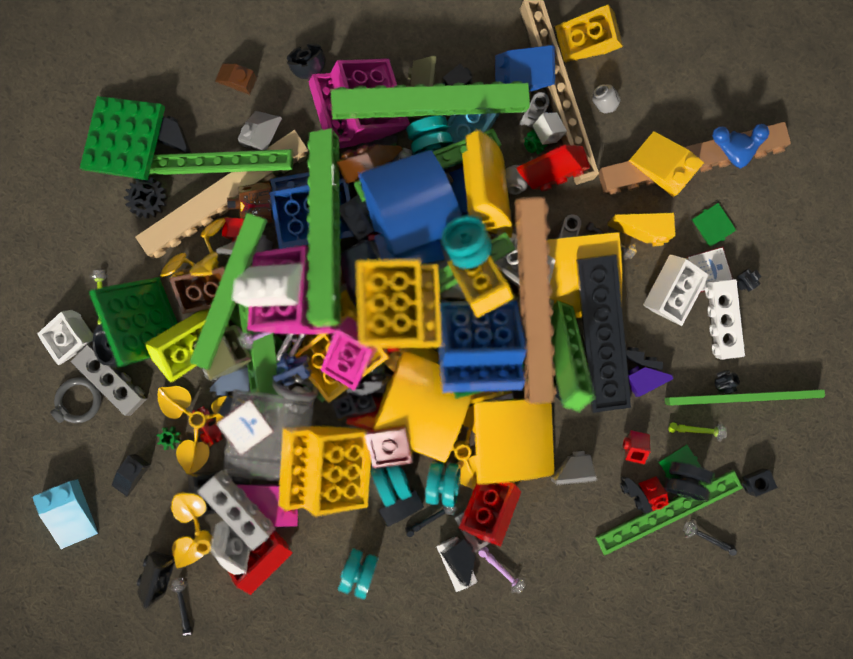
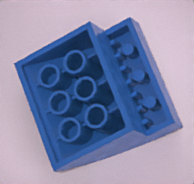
M431 150L358 173L374 231L383 233L388 253L395 255L442 238L441 235L448 223L462 217L451 185Z
M339 170L341 206L351 200L352 197L349 183L345 182ZM310 172L270 179L272 186L270 198L279 249L310 245L307 237L308 232H310V224L308 223V214L310 213L308 177ZM340 218V239L354 237Z
M507 301L479 317H476L468 302H440L441 346L439 347L442 391L522 390L525 383L522 363L527 350L517 301Z

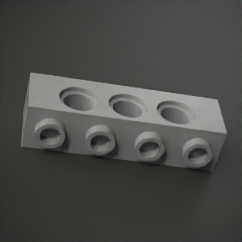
M86 345L71 362L125 416L132 415L147 400L144 396L145 392L139 386H134L130 382L132 379L126 373H121L117 369L118 365L106 366L100 363V368L96 370L94 365L98 360L94 354L93 346ZM110 374L114 377V381L111 384L108 382ZM124 387L128 392L126 397L121 395V390Z
M222 470L198 491L252 551L275 530L272 522L259 511L257 505L252 503L245 496L244 491L238 488L232 482L231 477Z

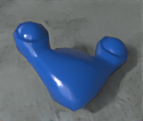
M757 124L752 131V135L749 137L744 133H737L735 131L729 133L725 127H717L713 131L712 137L731 163L741 169L751 161L759 146L768 138L769 129L764 124Z

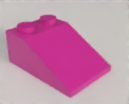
M347 317L336 329L321 371L355 390L378 347L360 346L359 323Z
M280 484L236 485L244 491L245 496L252 503L257 505L259 511L272 522L274 527L297 526L298 509L284 510L279 506Z

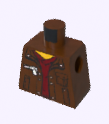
M269 181L238 187V197H227L228 209H239L240 218L245 219L248 213L263 218L269 223L272 222L271 187Z

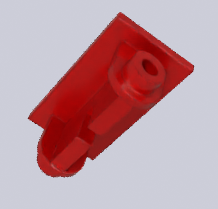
M204 406L197 409L204 416L211 415ZM213 418L206 419L205 425L199 428L202 433L200 437L205 445L208 443L209 447L214 444V440L216 443L223 440L221 437L223 434L215 423L210 427L208 423L214 420Z

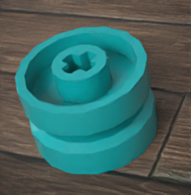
M445 116L426 117L407 126L408 138L413 141L411 144L413 155L428 150L434 152L454 144L451 134L446 132L449 126Z
M462 216L454 219L444 228L441 235L442 243L454 265L460 268H472L480 265L490 256L492 243L484 223L475 216Z
M432 461L426 485V503L437 505L442 496L444 506L455 508L460 489L461 465L450 463L445 472L443 462Z
M400 465L386 466L388 473H386L384 467L373 468L371 466L370 471L386 507L396 503L394 490H396L402 500L412 496L407 476Z
M353 548L343 568L342 580L338 591L348 594L352 589L353 583H357L354 592L355 597L365 600L379 557L369 554L364 565L360 564L363 556L362 551Z

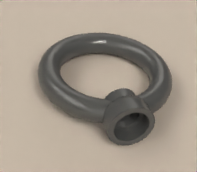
M295 374V382L309 387L311 392L298 393L290 391L280 384L281 380L275 382L273 379L272 385L275 391L292 400L309 401L316 398L319 394L318 389L309 378L301 379L298 374Z
M82 377L69 379L58 388L54 398L55 408L50 413L59 423H62L64 420L70 423L86 422L96 415L101 406L100 390L89 379ZM75 385H83L89 388L93 394L92 407L88 412L79 416L71 415L63 406L65 392Z

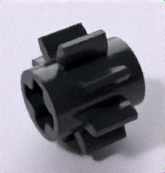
M748 268L737 276L739 279L737 286L741 291L747 289L750 292L761 284L759 279L762 276L757 270L751 271Z
M724 370L717 373L719 378L715 379V386L718 391H724L725 395L737 391L736 386L740 385V380L735 372L730 373V370Z

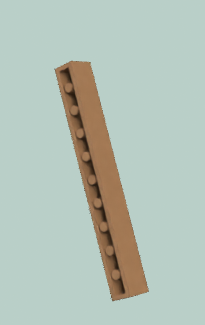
M785 122L768 126L769 136L759 146L754 155L755 159L764 157L768 152L772 151L773 154L785 151V147L791 144ZM753 130L742 133L750 137L752 135ZM714 140L684 147L704 162L699 168L701 172L709 171L713 166L719 165V168L731 164V161ZM629 161L603 167L599 170L598 174L604 194L610 193V195L620 193L621 189L628 188V191L639 188L641 184L646 183V186L656 184Z
M544 198L519 199L515 201L521 324L527 350L523 360L525 401L530 404L554 402V396H556V387L553 384L555 367L552 364L554 346L551 344L553 326L550 324L552 306L549 304L551 285L548 284L550 265L547 264L549 245L548 243L546 244V235H548L549 229L548 224L545 223V215H547L548 208L547 203H544Z

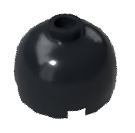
M316 43L307 44L308 48L304 49L300 46L291 51L287 56V64L296 77L310 80L313 74H320L323 71L326 61L321 46Z

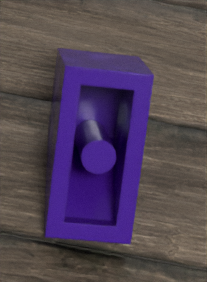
M639 366L628 370L629 386L635 397H640L674 379L672 375L647 367L639 368Z

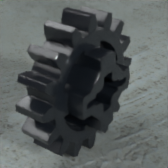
M151 177L149 180L142 179V181L136 179V184L129 183L132 188L125 189L129 195L124 196V199L129 201L125 205L131 208V213H136V216L140 218L144 216L146 219H149L150 214L156 217L157 211L163 212L161 206H166L163 200L168 199V197L163 194L166 192V189L161 187L162 184L159 181L156 182ZM146 186H151V187H154L155 189H152V188H151V189L148 190V189L146 188ZM138 206H144L146 209H139Z

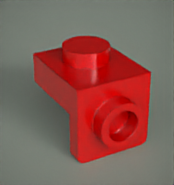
M657 476L639 483V487L649 501L653 511L662 509L669 504L667 492Z

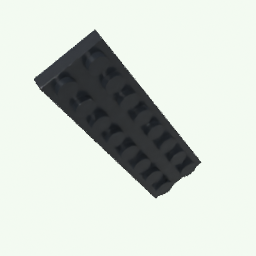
M617 255L576 259L586 363L594 398L590 401L591 411L596 413L631 408Z

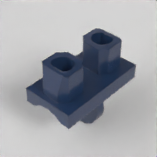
M282 353L280 361L277 362V373L273 376L275 382L281 380L288 386L295 382V374H298L301 379L308 378L311 374V369L308 365L309 356L305 354L296 358L295 355L290 356L288 353Z

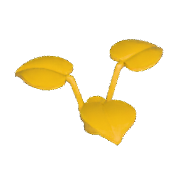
M220 218L211 222L201 233V237H204L210 254L206 255L196 264L186 258V253L178 254L167 262L160 277L162 278L174 273L180 268L182 263H188L193 266L189 271L191 275H212L213 267H217L219 262L217 260L218 254L213 252L209 238L221 229L225 219Z
M180 386L159 387L158 403L162 412L172 419H178L184 412L189 416L190 425L194 427V442L192 440L183 441L177 448L176 457L186 474L195 473L205 465L210 453L207 444L198 442V428H202L205 425L206 419L216 417V422L224 418L217 413V410L227 396L217 398L211 405L214 414L204 416L201 412L191 413L186 409L191 405L192 399L191 394L185 388ZM230 396L241 404L244 403L243 400Z
M474 405L467 409L463 420V425L469 428L466 440L455 443L452 451H454L457 459L460 460L456 463L461 465L460 484L474 490L477 483L476 455L470 456L471 450L468 445L470 443L471 431L475 433Z
M192 493L176 494L172 500V511L176 519L183 523L194 519L196 528L195 539L190 536H183L176 539L172 545V554L177 569L194 563L204 554L208 553L213 540V536L209 532L200 531L197 517L204 514L206 503L201 496Z

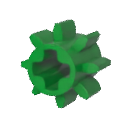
M534 129L524 137L525 148L531 153L536 151L537 154H540L548 146V144L542 145Z
M163 427V433L157 434L160 437V441L157 444L164 445V450H168L169 446L173 450L177 449L176 443L182 442L179 439L181 432H175V427H171L170 430ZM168 435H172L170 441L167 442Z

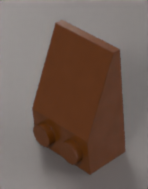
M364 145L354 152L348 150L342 153V157L336 164L345 182L350 183L360 180L358 173L390 163L403 149L401 146L374 145L368 147Z
M225 266L213 267L212 275H191L189 273L191 268L177 270L169 278L182 314L211 308L225 272Z

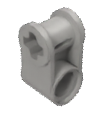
M540 92L534 95L530 107L523 115L520 125L525 124L534 129V123L541 114L545 113L549 104V97L545 93ZM537 100L543 101V102H544V106H543V107H538V106L535 104V101H537Z
M573 214L568 215L562 221L557 239L578 237L581 226L580 218ZM567 220L575 222L574 229L568 228Z

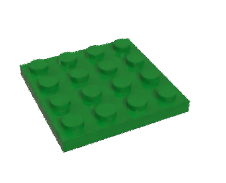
M97 96L80 169L148 180L165 106L158 103Z
M159 277L96 288L89 292L118 366L151 358L145 343L178 324Z

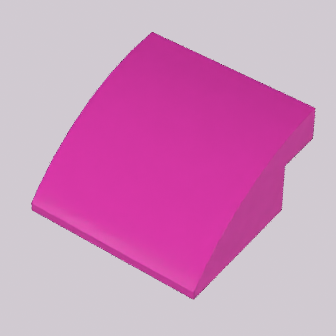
M389 59L337 60L331 73L313 74L308 82L322 130L332 129L338 135L339 148L356 146L361 143L381 139L402 131L410 125L408 117L333 119L331 90H335L337 87L355 89L358 86H365L369 89L382 85L386 86V88H394L397 83ZM338 129H339V130H341V129L344 130V132H343V134H342L341 136H340V135L338 134V132H337Z
M300 246L254 253L252 267L302 264L303 268L298 304L249 306L248 330L283 334H327L336 332L339 325L317 327L309 322L307 316L309 310L307 296L309 290L307 276L310 266L307 256L308 251H310L309 248ZM340 265V287H341V265Z

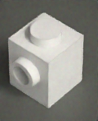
M557 112L541 114L533 125L542 145L557 143L567 132Z

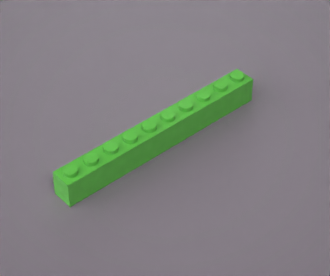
M514 81L511 84L493 82L484 85L482 82H476L472 85L455 83L453 86L435 84L428 87L424 84H417L414 87L396 85L394 88H386V86L381 85L369 89L365 86H358L355 89L337 87L335 90H331L333 119L526 112L530 107L528 83H522V81Z
M332 129L310 132V140L308 141V149L310 151V158L308 159V167L310 169V176L308 177V185L310 187V195H308V204L310 206L308 223L310 224V232H308L307 237L310 243V251H308L307 256L310 266L307 273L309 280V290L307 293L309 310L307 316L309 322L317 327L341 325L339 168L336 164L339 160V137Z

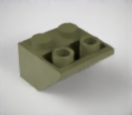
M235 325L226 327L210 370L205 369L210 380L245 369L252 360Z

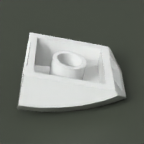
M73 310L60 312L37 333L58 365L66 362L79 353L86 345L93 342L94 335L81 318V315Z
M223 520L216 524L211 544L212 553L230 573L234 575L246 573L251 548Z

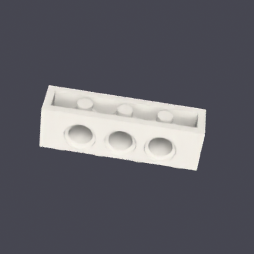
M734 279L707 282L705 293L706 297L709 298L710 305L707 310L712 323L710 325V334L713 336L714 344H712L713 355L718 359L744 357L737 281ZM721 295L725 298L723 305L719 304V297ZM725 314L727 321L725 324H722L721 317ZM727 333L729 340L727 343H724L723 336Z

